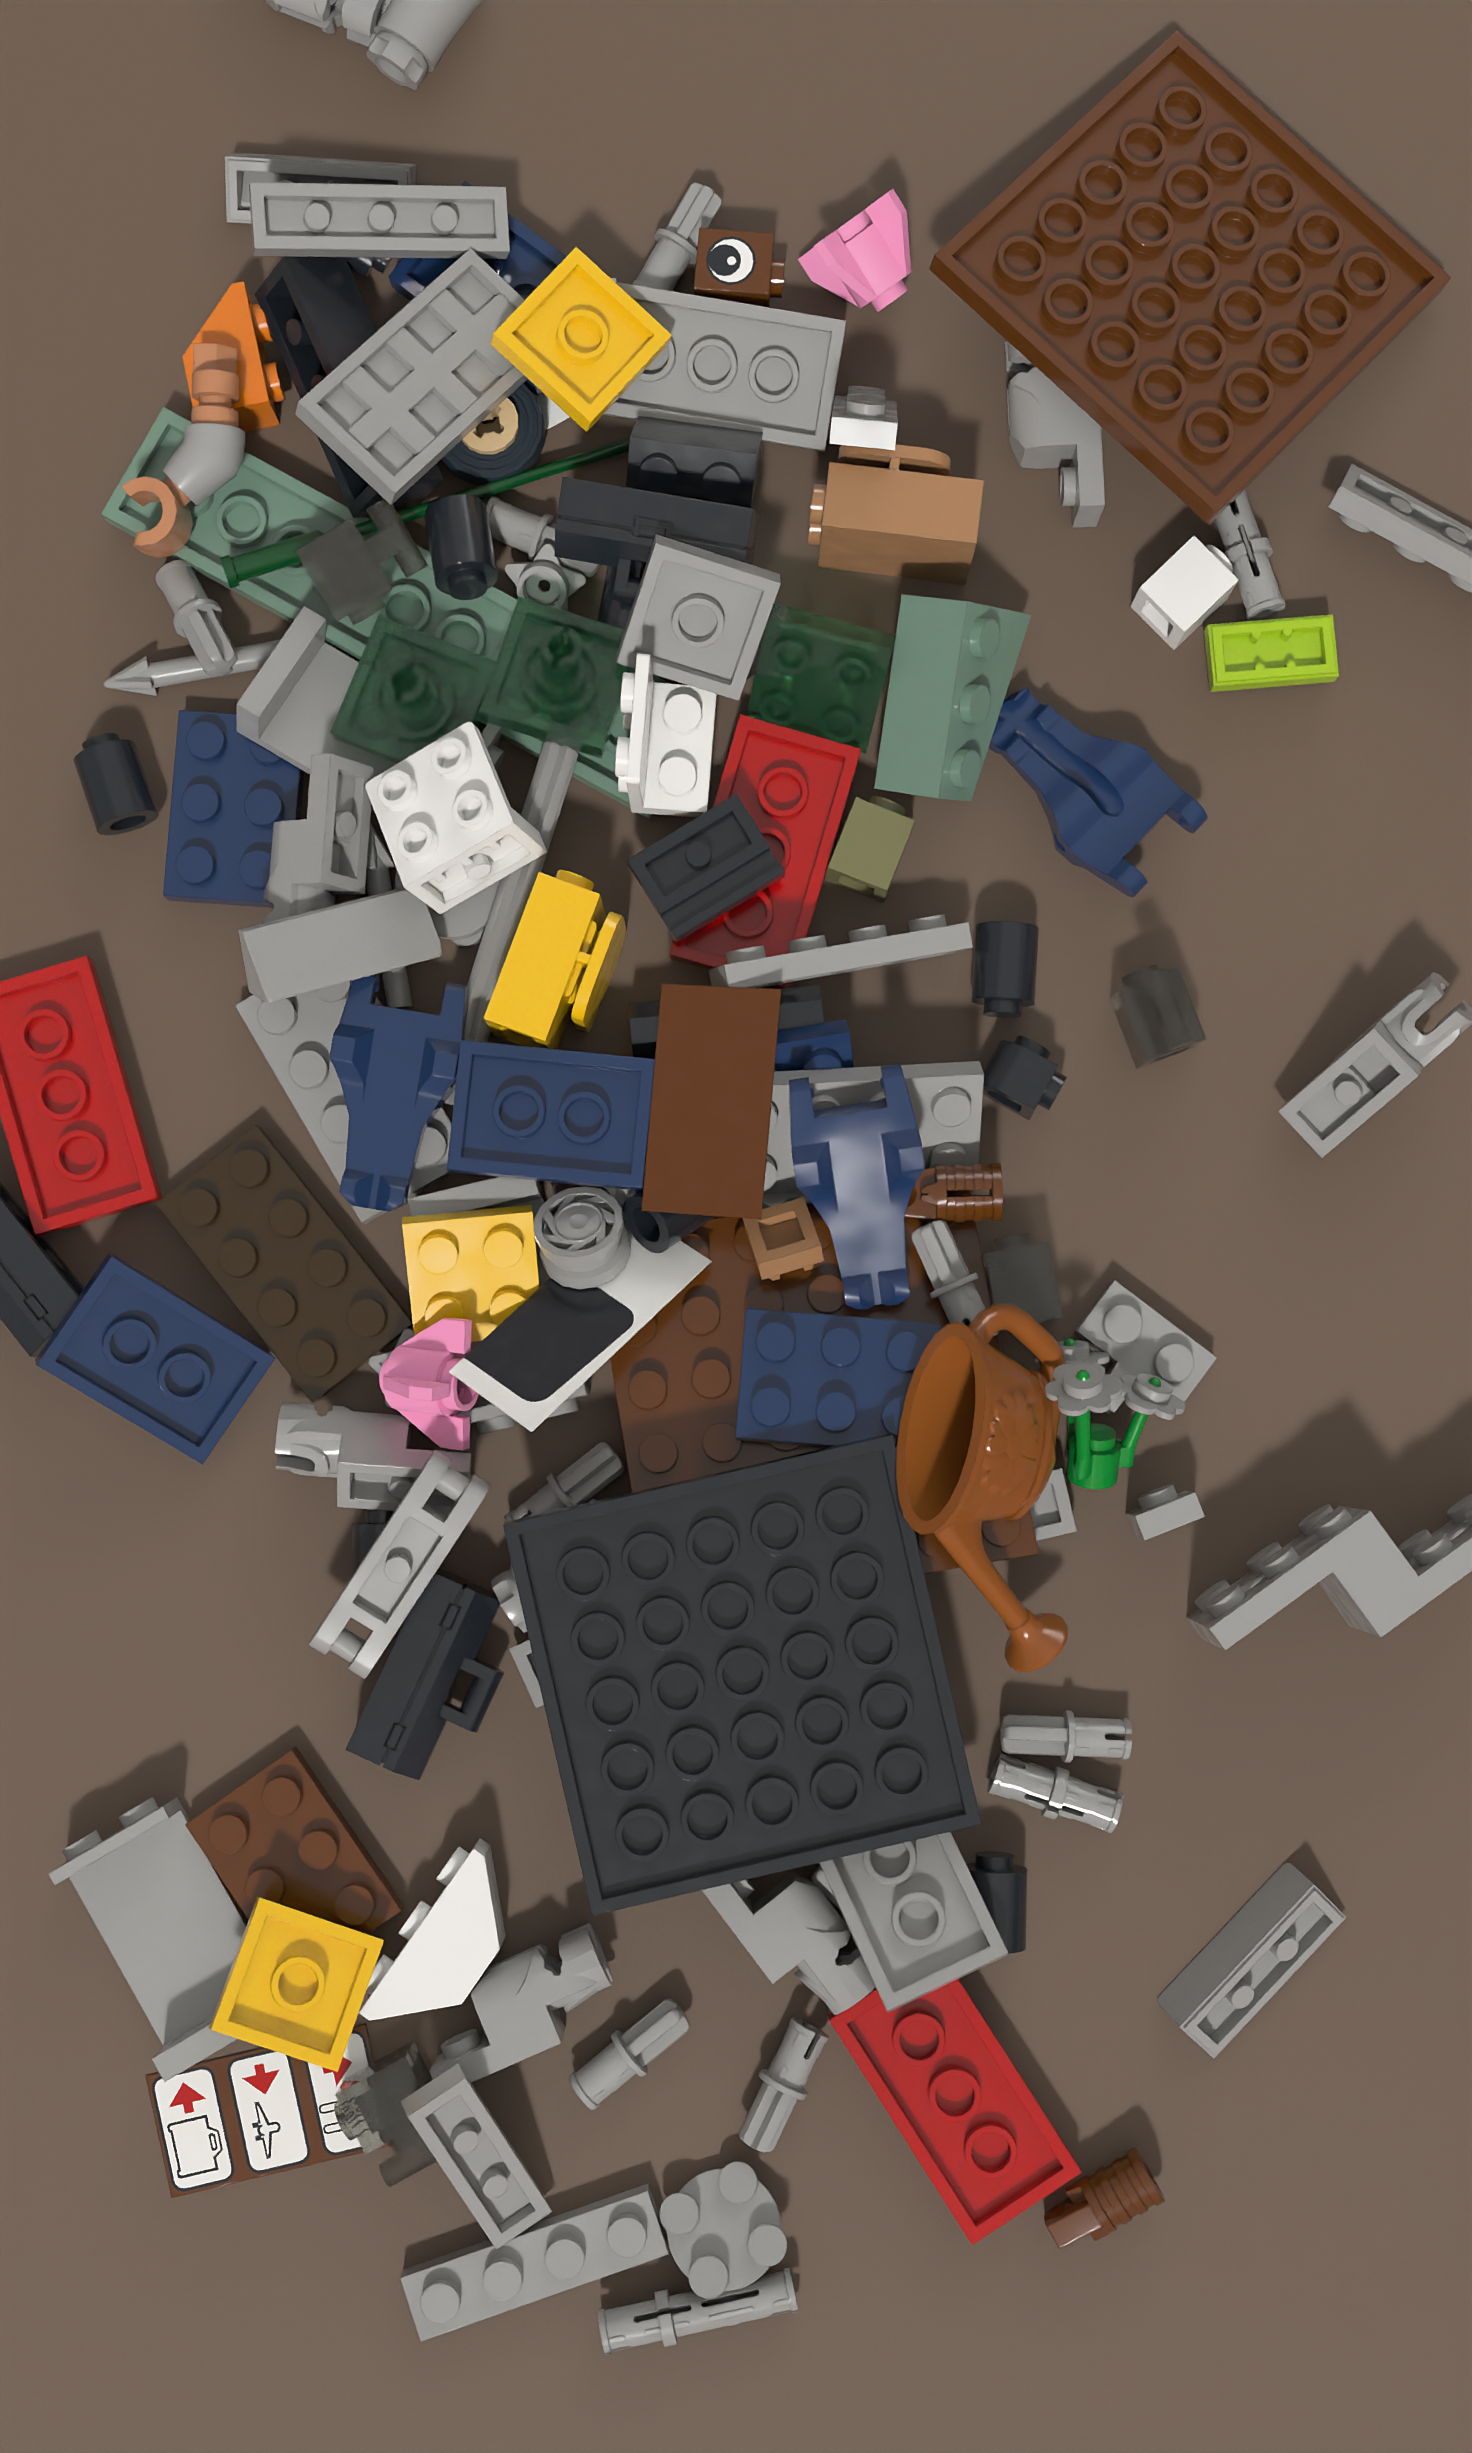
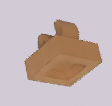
M804 1197L762 1209L761 1219L742 1218L762 1280L769 1278L774 1281L780 1279V1274L804 1268V1271L811 1270L814 1264L824 1261L822 1247Z

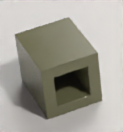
M872 796L868 802L856 797L828 865L826 881L884 903L911 836L915 820L904 816L906 809L889 799Z

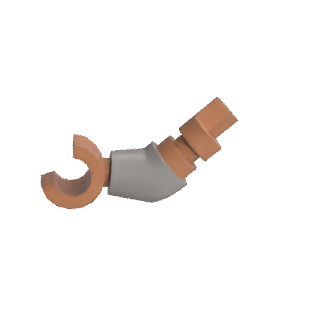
M194 343L192 398L199 401V406L192 408L191 424L184 427V440L162 469L167 477L162 482L159 479L146 476L133 478L120 486L132 499L143 507L150 502L159 501L162 503V517L157 526L148 531H138L132 545L146 555L162 558L172 556L181 550L190 538L193 526L191 510L187 504L192 501L197 506L236 477L244 456L245 431L239 428L238 411L231 409L232 404L239 402L240 378L237 375V348L217 343Z

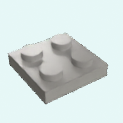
M656 534L617 651V663L636 669L637 653L650 654L652 673L654 675L739 701L781 584L780 574Z

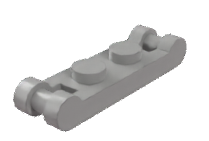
M436 1450L431 1453L413 1484L330 1611L318 1626L308 1644L324 1655L330 1650L350 1662L348 1669L363 1679L367 1677L491 1486V1484L475 1474L469 1479L449 1466L452 1460ZM434 1489L456 1501L447 1516L426 1504ZM350 1618L371 1629L365 1640L344 1628Z

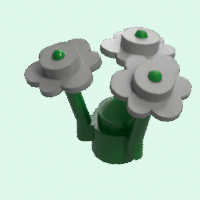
M1073 1339L1059 1341L1057 1343L1063 1350L1066 1364L1054 1369L1053 1381L1045 1386V1395L1050 1400L1057 1401L1059 1411L1068 1417L1066 1449L1069 1452L1066 1476L1070 1482L1082 1488L1092 1490L1110 1488L1117 1482L1119 1467L1130 1468L1133 1466L1135 1447L1148 1416L1155 1414L1160 1418L1172 1420L1175 1414L1178 1415L1184 1412L1186 1404L1180 1398L1172 1395L1173 1388L1169 1383L1157 1376L1140 1373L1137 1376L1123 1374L1119 1379L1117 1376L1105 1374V1369L1101 1365L1110 1361L1109 1353L1092 1351L1089 1348V1342ZM1038 1358L1035 1359L1036 1368H1040ZM1118 1397L1125 1398L1126 1405L1135 1411L1122 1441L1116 1439V1431L1112 1427L1101 1423H1090V1411L1095 1413L1106 1412L1111 1407V1400Z

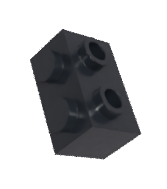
M639 416L630 436L626 487L752 509L756 495L763 432Z

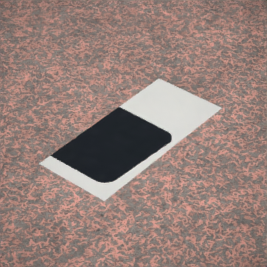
M624 1219V1227L628 1232L630 1241V1257L625 1268L613 1280L594 1288L575 1289L562 1286L550 1278L460 1360L449 1373L530 1432H533L712 1261L682 1241H679L662 1253H653L638 1243L628 1229Z

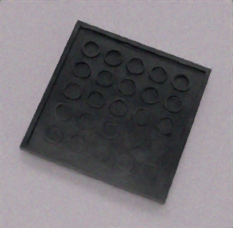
M891 1433L504 1522L503 1527L592 1916L982 1824L916 1534L904 1518L898 1498L896 1447Z

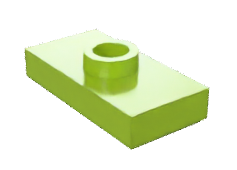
M1333 614L1209 624L1204 630L1210 692L1334 682L1339 677Z

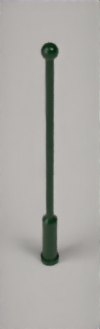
M630 437L450 495H471L481 499L629 451ZM440 498L325 534L315 530L233 557L229 555L222 556L220 561L229 587L231 589L240 586L239 582L326 555L330 546L424 517L426 508Z

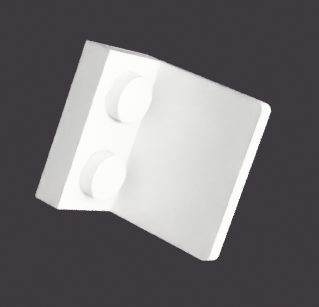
M637 653L635 673L624 672L622 678L621 712H624V729L630 730V737H618L615 776L619 777L618 792L628 793L631 812L698 817L708 811L717 694L690 685L653 682L651 655Z
M472 722L464 723L366 783V791L403 887L439 914L444 913L547 853L539 831L511 808L481 733Z

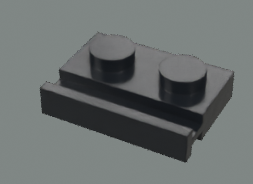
M737 794L627 860L629 868L658 915L664 921L676 943L785 877L783 867L777 862L768 843Z

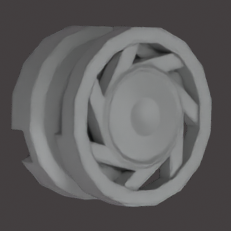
M587 1186L568 1188L552 1195L540 1206L534 1218V1236L540 1246V1257L543 1267L549 1277L560 1285L575 1289L598 1287L613 1280L625 1268L630 1257V1241L628 1232L624 1227L623 1211L615 1197L604 1190ZM557 1208V1212L553 1217L551 1213ZM546 1223L547 1226L543 1232V1226Z

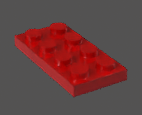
M740 714L713 807L737 794L768 843L777 862L783 867L785 877L676 943L673 939L669 952L670 959L711 970L728 964L727 952L764 946L766 957L789 953L787 942L807 938L860 758V748ZM794 982L771 985L767 987L774 989L790 988L793 986Z
M87 955L0 982V1117L34 1234L41 1237L150 1204L163 1198L93 959Z
M960 1979L887 2013L875 1987L868 1995L849 2009L836 2015L833 2012L828 2014L833 2028L972 2245L1082 2173L1073 2155Z

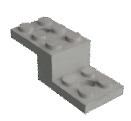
M1472 1494L1458 1501L1447 1511V1515L1451 1520L1432 1534L1427 1529L1422 1530L1409 1537L1398 1547L1371 1511L1339 1506L1333 1510L1330 1504H1326L1309 1514L1298 1524L1302 1534L1283 1548L1278 1542H1274L1252 1556L1246 1563L1251 1571L1231 1586L1227 1580H1222L1200 1594L1194 1601L1199 1609L1189 1615L1187 1619L1201 1639L1223 1650H1227L1318 1583L1350 1627L1382 1637L1472 1571Z

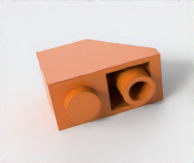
M244 281L230 285L182 358L192 407L199 406V401L192 398L194 343H217L237 348V375L240 378L239 402L232 404L231 409H235L239 413V428L249 432L280 425L275 402L285 400V392L277 362L267 363L263 343L273 341V335L266 322L264 312L258 303H253Z

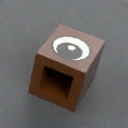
M699 228L694 295L770 308V297L782 298L785 259L774 258V233Z

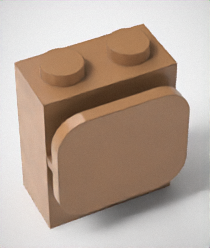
M897 444L895 445V450L841 445L838 463L829 462L827 485L814 484L808 545L820 546L818 567L965 585L977 545L984 480L949 476L950 457L934 449Z

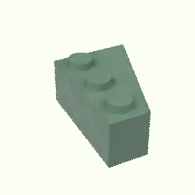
M901 595L874 789L938 799L972 801L1031 618L1030 614L969 601Z

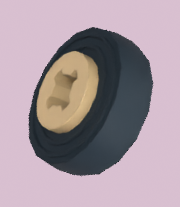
M524 384L520 385L483 420H493L496 417L497 419L494 423L483 424L480 422L442 458L443 463L459 479L478 486L532 469L536 465L545 444V419L536 396Z

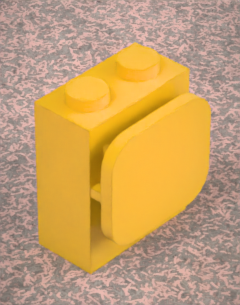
M558 870L556 877L538 872L483 1018L495 1037L518 1046L558 1049L570 1016L576 1029L587 1033L590 1032L600 1010L626 936L624 917L611 911L606 917L601 895L592 891L594 887L592 881L565 870Z

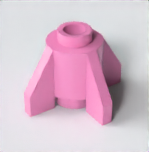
M892 189L840 228L815 244L811 250L798 260L814 283L853 303L859 309L871 302L876 311L879 312L908 291L902 280L912 272L907 210L894 189Z
M449 1317L438 1321L393 1350L389 1358L384 1361L380 1370V1388L389 1406L399 1411L440 1448L462 1451L470 1448V1416L456 1414L459 1411L470 1410L476 1403L479 1394L449 1373L465 1357L464 1354L471 1351L472 1320Z

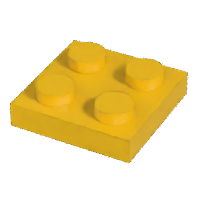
M575 247L493 333L490 344L587 432L668 346L672 335L583 252Z
M532 1205L402 1217L414 1336L438 1321L451 1317L472 1320L471 1342L482 1341L540 1288Z
M257 1897L209 2029L338 2072L384 1940Z

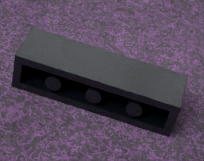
M283 257L254 294L260 308L264 312L266 322L300 399L377 332L345 257ZM318 437L353 518L387 515L419 505L444 480L436 463L401 497L390 505Z

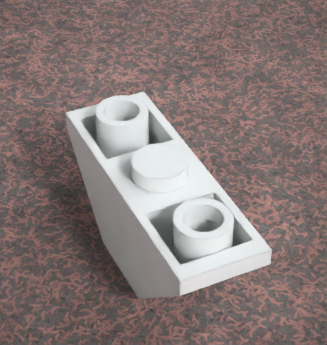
M480 1838L470 1853L460 1846L456 1849L436 1878L446 1886L432 1907L421 1900L399 1931V1934L406 1938L408 1942L397 1958L393 1961L383 1954L375 1965L366 1990L370 1996L359 2012L369 2021L462 2004L500 1950L506 1935L491 1845Z

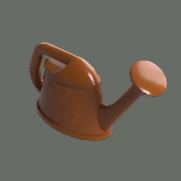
M993 1304L979 1312L969 1326L959 1322L947 1324L934 1335L924 1349L911 1378L900 1419L896 1449V1480L901 1509L911 1529L921 1535L934 1533L937 1540L1006 1623L1005 1626L1010 1635L1005 1645L1004 1657L1010 1668L1018 1672H1031L1046 1666L1063 1650L1068 1639V1627L1063 1617L1055 1613L1034 1614L1031 1610L1024 1608L988 1557L984 1549L981 1529L983 1521L998 1518L1004 1520L1020 1519L1039 1500L1056 1462L1055 1444L1061 1414L1057 1401L1046 1397L1045 1386L1053 1381L1054 1369L1066 1364L1063 1350L1055 1338L1028 1312L1013 1304ZM1000 1330H1007L1038 1358L1040 1373L1032 1369L1027 1370L989 1345L995 1333Z

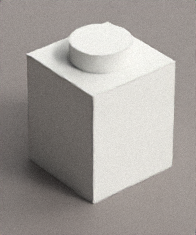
M1193 536L1139 588L1130 607L1175 650L1228 599L1239 579L1233 574L1232 564L1223 552L1213 545L1205 547Z

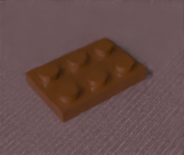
M297 1747L288 1751L185 1824L248 1919L257 1897L369 1934L399 1913L404 1907L400 1898Z

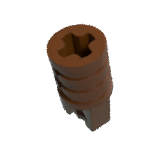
M974 1163L972 1165L953 1164V1166L935 1164L934 1167L924 1169L915 1183L905 1216L936 1221L944 1220L945 1222H964L965 1220H973V1222H983V1220L1002 1221L1003 1185L1001 1164L990 1163V1165H982L981 1163ZM989 1190V1195L947 1196V1191Z
M1136 2147L1126 2151L1127 2154L1121 2158H1115L1109 2165L1096 2169L1095 2173L1090 2176L1086 2174L1065 2187L1068 2198L1044 2213L1045 2225L1058 2248H1062L1089 2233L1094 2241H1097L1117 2230V2226L1130 2222L1136 2215H1142L1149 2211L1148 2208L1154 2205L1159 2206L1165 2202L1160 2187Z

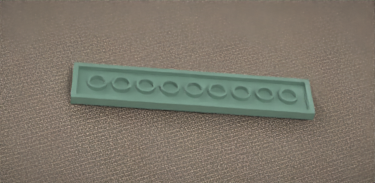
M165 407L162 408L101 513L107 523L133 537H136L138 531H148L157 526L162 517V503L159 501L150 502L143 507L132 499L120 486L133 478L144 476L156 478L162 482L167 477L162 469L183 442L184 427L191 424L189 420ZM244 451L243 461L236 477L197 506L192 501L187 504L191 510L193 522L190 538L181 550L169 557L175 560L186 561L198 573L230 589L220 557L226 555L233 557L315 530L325 534L370 519L366 517L353 518L348 507ZM387 528L330 546L326 555L239 582L240 586L230 589L290 623H293L304 606L326 618V643L485 729L492 717L503 723L500 738L538 759L543 744L547 739L558 740L573 746L577 750L578 758L571 777L631 809L628 793L618 792L619 777L615 776L618 737H630V730L624 729V712H621L623 673H635L636 669L617 663V654L493 586L487 589L484 595L473 600H457L451 597V595L441 592L435 586L430 552ZM653 674V682L671 684ZM638 813L648 819L652 816V814Z

